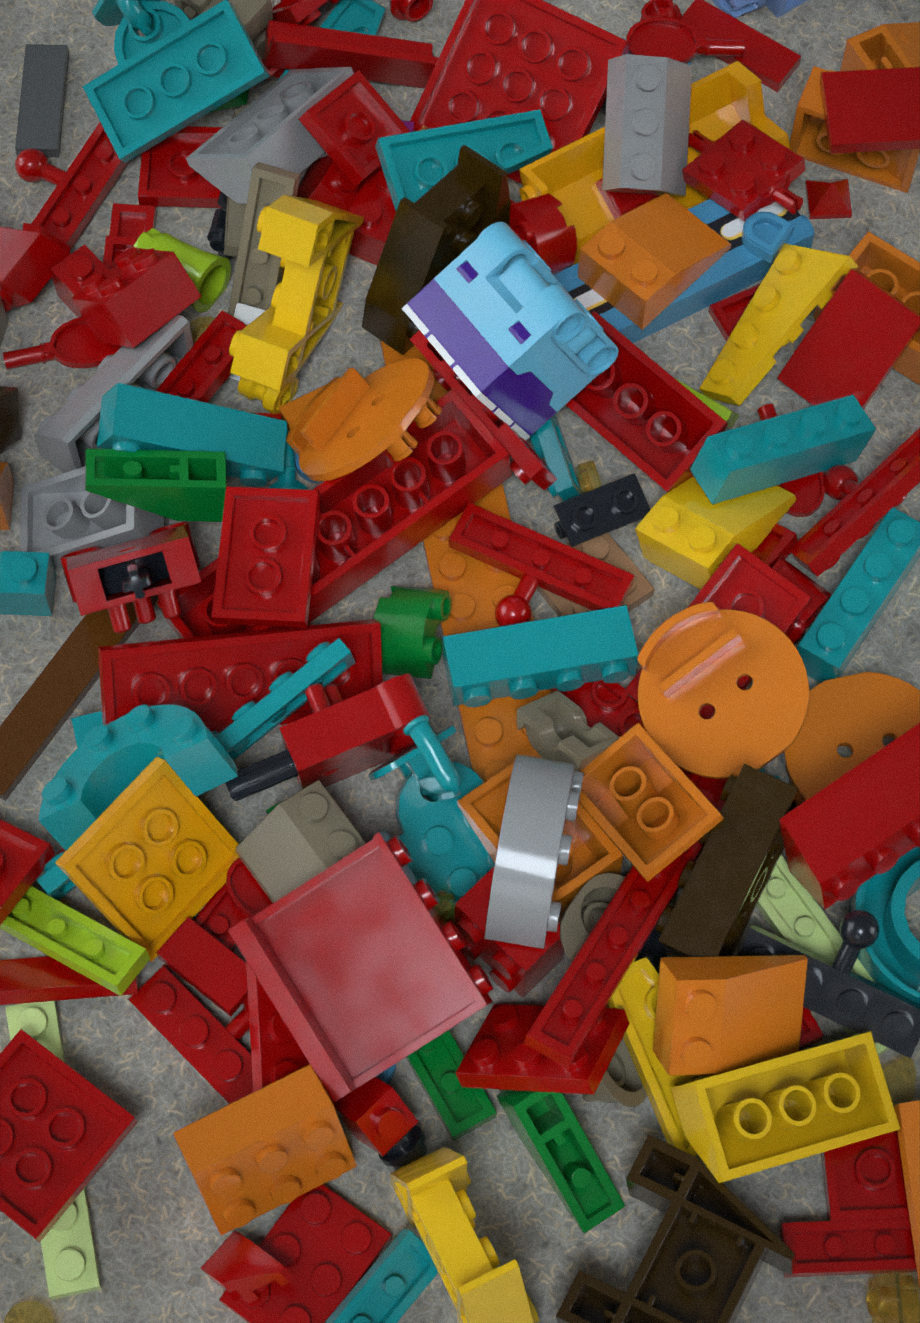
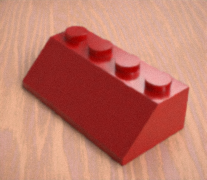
M593 311L591 315L619 350L618 356L607 370L596 376L566 406L666 492H669L694 476L690 468L707 436L724 432L728 423L598 313Z
M920 723L779 819L789 872L825 910L837 901L847 900L855 894L861 884L876 874H883L889 871L900 857L914 847H920Z

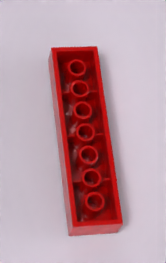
M454 389L435 402L441 407L442 412L440 415L432 412L437 419L431 425L419 428L413 420L406 430L418 442L415 448H411L407 444L412 450L409 456L403 460L394 461L393 456L385 449L374 459L355 471L333 480L324 481L313 489L319 491L321 498L308 624L462 513L468 502L474 504L512 476L509 453ZM218 558L199 571L200 583L175 589L182 613L178 617L166 619L179 638L289 628L214 624L211 615ZM158 600V601H157V604H158V606H159V608H160V610H161V612H162V609H161V606H160V602H159V600Z

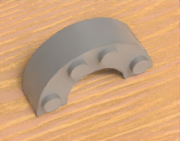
M520 754L516 755L499 837L485 939L544 949L547 931L557 932L561 903L552 901L558 864L568 865L572 842L571 835L563 834L565 820L575 821L584 776V772L575 771V764Z

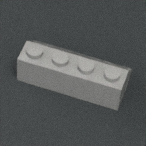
M352 68L290 70L186 158L189 166L237 204H247L252 169L258 162L298 173L300 178H302L306 174V168L315 160L323 158L328 154L298 119L313 105L354 74Z
M176 315L136 347L122 346L114 355L111 354L105 357L98 366L97 372L84 385H78L73 389L67 402L56 414L47 416L40 423L37 433L34 435L40 456L63 473L86 466V449H101L97 448L102 396L117 383L156 391L184 355L194 346L189 320L184 316Z

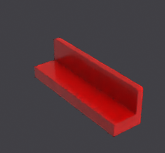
M269 20L266 26L264 66L290 70L351 67L353 73L359 70L368 81L425 88L438 57L432 56L433 44L272 20Z

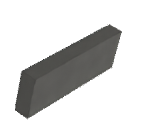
M26 44L15 144L17 156L25 149L34 148L42 151L46 157L59 158L69 60L67 45Z

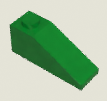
M86 449L85 491L176 521L222 522L226 492L225 452L136 450V452L116 451L115 449Z
M504 1090L496 1095L517 1135L582 1233L585 1234L625 1207L624 1202L562 1093Z

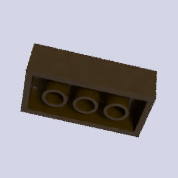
M746 764L743 765L739 776L734 773L730 775L720 798L725 801L720 813L724 819L700 838L699 843L704 845L697 862L695 863L690 860L680 876L678 887L683 889L675 907L667 905L659 919L656 931L661 933L658 941L668 954L674 957L733 956L784 850L779 819L803 803L797 787Z

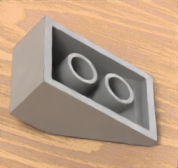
M86 466L21 487L20 551L49 552L54 568L62 567L60 557L68 553L95 546L103 549L150 536L149 532L164 527V517L85 491Z

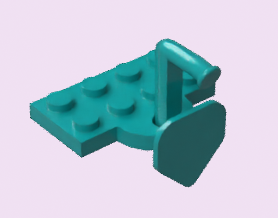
M98 0L92 10L94 18L102 25L115 26L119 24L114 40V52L118 65L82 87L119 160L127 163L270 77L233 4L229 0H223L192 20L182 9L161 0ZM138 30H140L145 35V37H141L139 35Z
M422 715L409 722L403 730L405 735L411 736L415 745L395 755L368 775L371 780H375L398 767L403 774L405 780L396 797L395 816L401 830V834L398 837L412 856L413 861L407 865L416 880L426 879L435 892L439 904L434 906L444 922L455 915V903L495 866V863L457 805L459 799L484 782L474 770L458 762H451L440 742L456 733V727L451 725L434 733L428 724L429 717Z

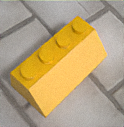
M871 1031L671 1088L685 1138L718 1183L900 1129Z

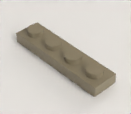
M260 162L253 166L228 314L233 317L237 303L262 310H267L271 307L272 296L276 286L282 280L284 268L280 266L281 257L258 250L261 233L257 232V222L265 206H269L282 195L297 196L300 174Z

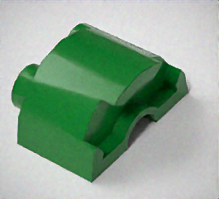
M392 585L390 586L391 596L389 598L380 597L374 614V619L380 622L382 673L395 676L411 674L415 678L432 679L434 665L439 663L442 656V641L440 637H435L439 623L446 621L450 616V592L442 589Z

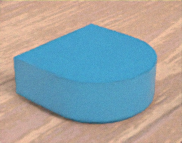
M771 212L754 213L744 223L742 243L750 253L772 264L784 243L786 244L793 234L795 224Z

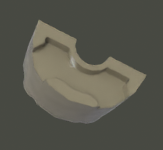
M555 691L517 709V728L520 730L525 727L528 740L533 749L544 759L575 764V771L578 772L620 738L601 723L593 725L592 728L587 726L586 716L582 709L559 691Z

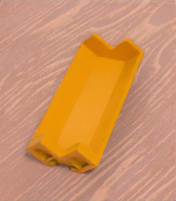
M739 61L691 84L689 134H693L694 130H698L712 141L717 140L743 119L790 149L788 134L765 115L761 80ZM605 127L519 169L523 185L519 189L522 201L549 193L563 204L558 209L564 216L567 227L574 225L576 229L577 251L573 265L579 263L580 248L610 221L614 220L595 184L603 178ZM688 147L687 165L700 155L699 152L691 147ZM687 183L685 196H671L686 209H690L710 199Z

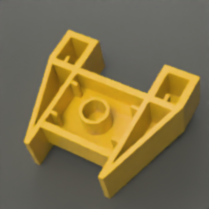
M282 195L269 206H265L262 209L257 222V232L261 233L258 250L281 257L280 266L285 268L282 282L274 290L271 307L243 330H238L233 336L229 348L230 356L234 357L230 373L278 391L298 374L343 306V303L337 300L354 230L363 223L364 217L316 200Z
M444 1146L390 1173L391 1185L412 1228H417L457 1310L458 1323H537L540 1321L536 1309L525 1291L516 1259L497 1268L500 1262L487 1236L478 1239L474 1231L476 1225L473 1219L476 1218V1213L467 1196V1186L471 1184V1180L467 1173V1161L464 1155Z

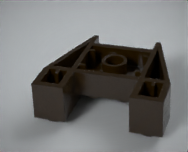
M463 145L460 148L457 166L415 203L406 197L400 200L365 299L362 328L402 355L414 346L410 338L419 329L402 308L468 248L484 229L496 222H504L510 226L511 201L506 171L471 148Z
M648 1135L626 1178L629 1196L666 1214L626 1293L579 1270L556 1314V1319L558 1323H734L763 1262L792 1275L795 1268V1253L723 1183H718L713 1174L695 1156Z

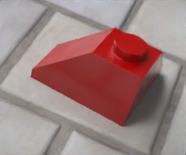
M23 223L22 230L0 227V296L5 312L31 303L51 279L50 268L70 255L71 247L43 226Z

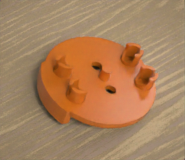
M408 358L388 364L365 378H362L354 367L348 368L341 378H333L302 410L287 435L286 442L299 455L300 469L313 481H329L355 471L374 459L385 449L393 456L394 461H400L409 456L412 450L407 444L411 448H415L418 442L406 430L414 420L419 428H425L437 419L432 412L436 415H440L442 412L441 407L430 397L434 385L433 371L423 360Z
M713 602L691 606L676 613L662 623L648 638L638 655L637 660L642 666L638 686V705L643 725L647 733L681 769L712 779H728L732 773L739 776L744 764L760 770L792 746L802 730L807 717L810 697L809 680L803 660L792 641L779 628L757 615L737 610H719ZM743 676H749L753 680L752 687L748 690L738 688V680ZM705 705H711L715 708V714L710 719H703L700 716V710Z
M863 672L825 680L810 690L809 707L802 730L793 745L783 752L787 774L792 785L799 789L801 799L805 802L885 747L882 742L884 737L890 736L896 739L920 723V690L899 678L876 672ZM846 746L850 748L852 755L847 758L841 757L837 752V748Z

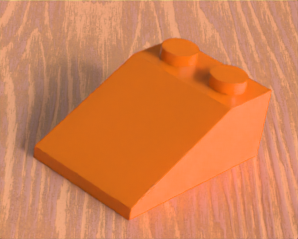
M813 66L797 105L789 144L790 150L803 157L804 160L908 193L920 149L830 154L820 77L821 72L836 71Z
M665 193L610 221L585 243L579 252L578 278L643 330L729 251L731 243L669 194Z
M639 723L604 750L589 765L579 771L584 772L579 803L647 882L724 819L720 812Z
M535 749L525 754L526 756L542 758ZM514 763L457 801L458 807L494 863L496 861L504 809ZM579 801L575 821L565 820L563 834L572 836L568 865L558 864L552 901L561 903L559 920L563 918L566 909L583 885L594 876L604 873L621 875L623 854Z
M805 955L661 957L653 1052L667 1074H720L798 1052L808 958Z

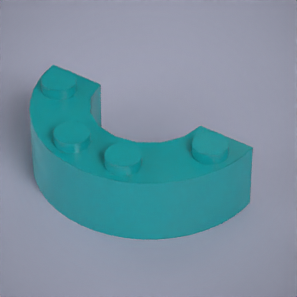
M139 705L128 714L108 725L96 726L86 734L83 743L69 756L54 778L43 788L39 822L67 851L156 757L166 760L195 796L201 795L238 777L237 767L230 754L195 712L178 705H156L150 707Z
M916 846L900 857L889 871L883 874H876L861 884L855 894L852 895L848 913L854 910H864L871 913L878 921L880 931L877 941L869 948L862 949L858 955V960L876 984L920 1004V942L910 931L905 916L906 898L920 889V847Z

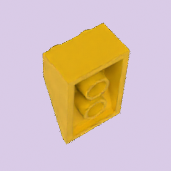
M693 476L663 495L637 525L635 531L644 558L701 590L737 543L751 553L754 549H757L771 532L774 525L780 521L796 501V496L776 485L712 505Z

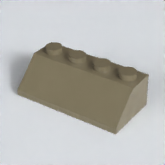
M318 780L279 803L236 847L235 852L271 902L275 903L366 844V842Z

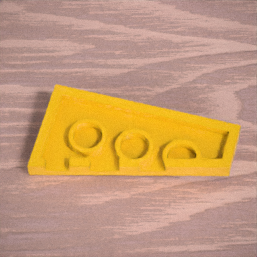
M784 243L701 384L700 391L713 400L740 406L776 364L774 355L789 342L793 344L804 331L800 324L815 307L822 309L833 296L830 291L833 285L842 275L846 277L851 268L858 267L855 261L847 255Z
M647 957L633 962L608 1004L610 1008L625 1010L630 1024L623 1039L667 1143L690 1155L696 1156L698 1154L685 1138L671 1088L718 1074L668 1075L653 1052L659 974Z

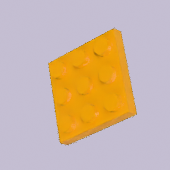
M156 757L68 848L55 864L124 937L146 948L151 958L149 961L152 962L157 957L156 952L187 917L192 919L226 883L230 865L239 859L235 852L239 844L201 800L191 792L166 760Z

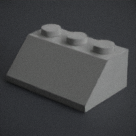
M625 54L608 60L602 191L653 195L667 193L670 196H685L686 182L683 179L682 169L687 166L691 65L667 57Z

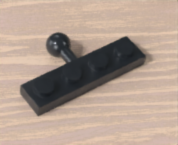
M854 910L844 916L840 923V936L843 942L833 962L758 926L751 925L737 956L805 955L808 958L803 1007L859 1034L871 1031L873 1041L911 1059L920 1040V1004L851 972L860 951L869 948L878 939L879 924L871 913L864 910Z

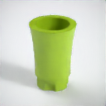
M154 228L148 232H143L134 247L140 249L154 248L155 250L172 251L176 254L201 294V297L190 305L197 312L203 313L208 311L226 290L231 275V263L226 257L201 250L169 233H161Z

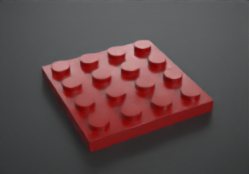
M465 0L410 121L414 122V130L420 131L540 109L553 146L550 152L552 153L589 134L607 96L608 60L627 54L631 43L543 0ZM519 169L507 174L508 178L522 184Z

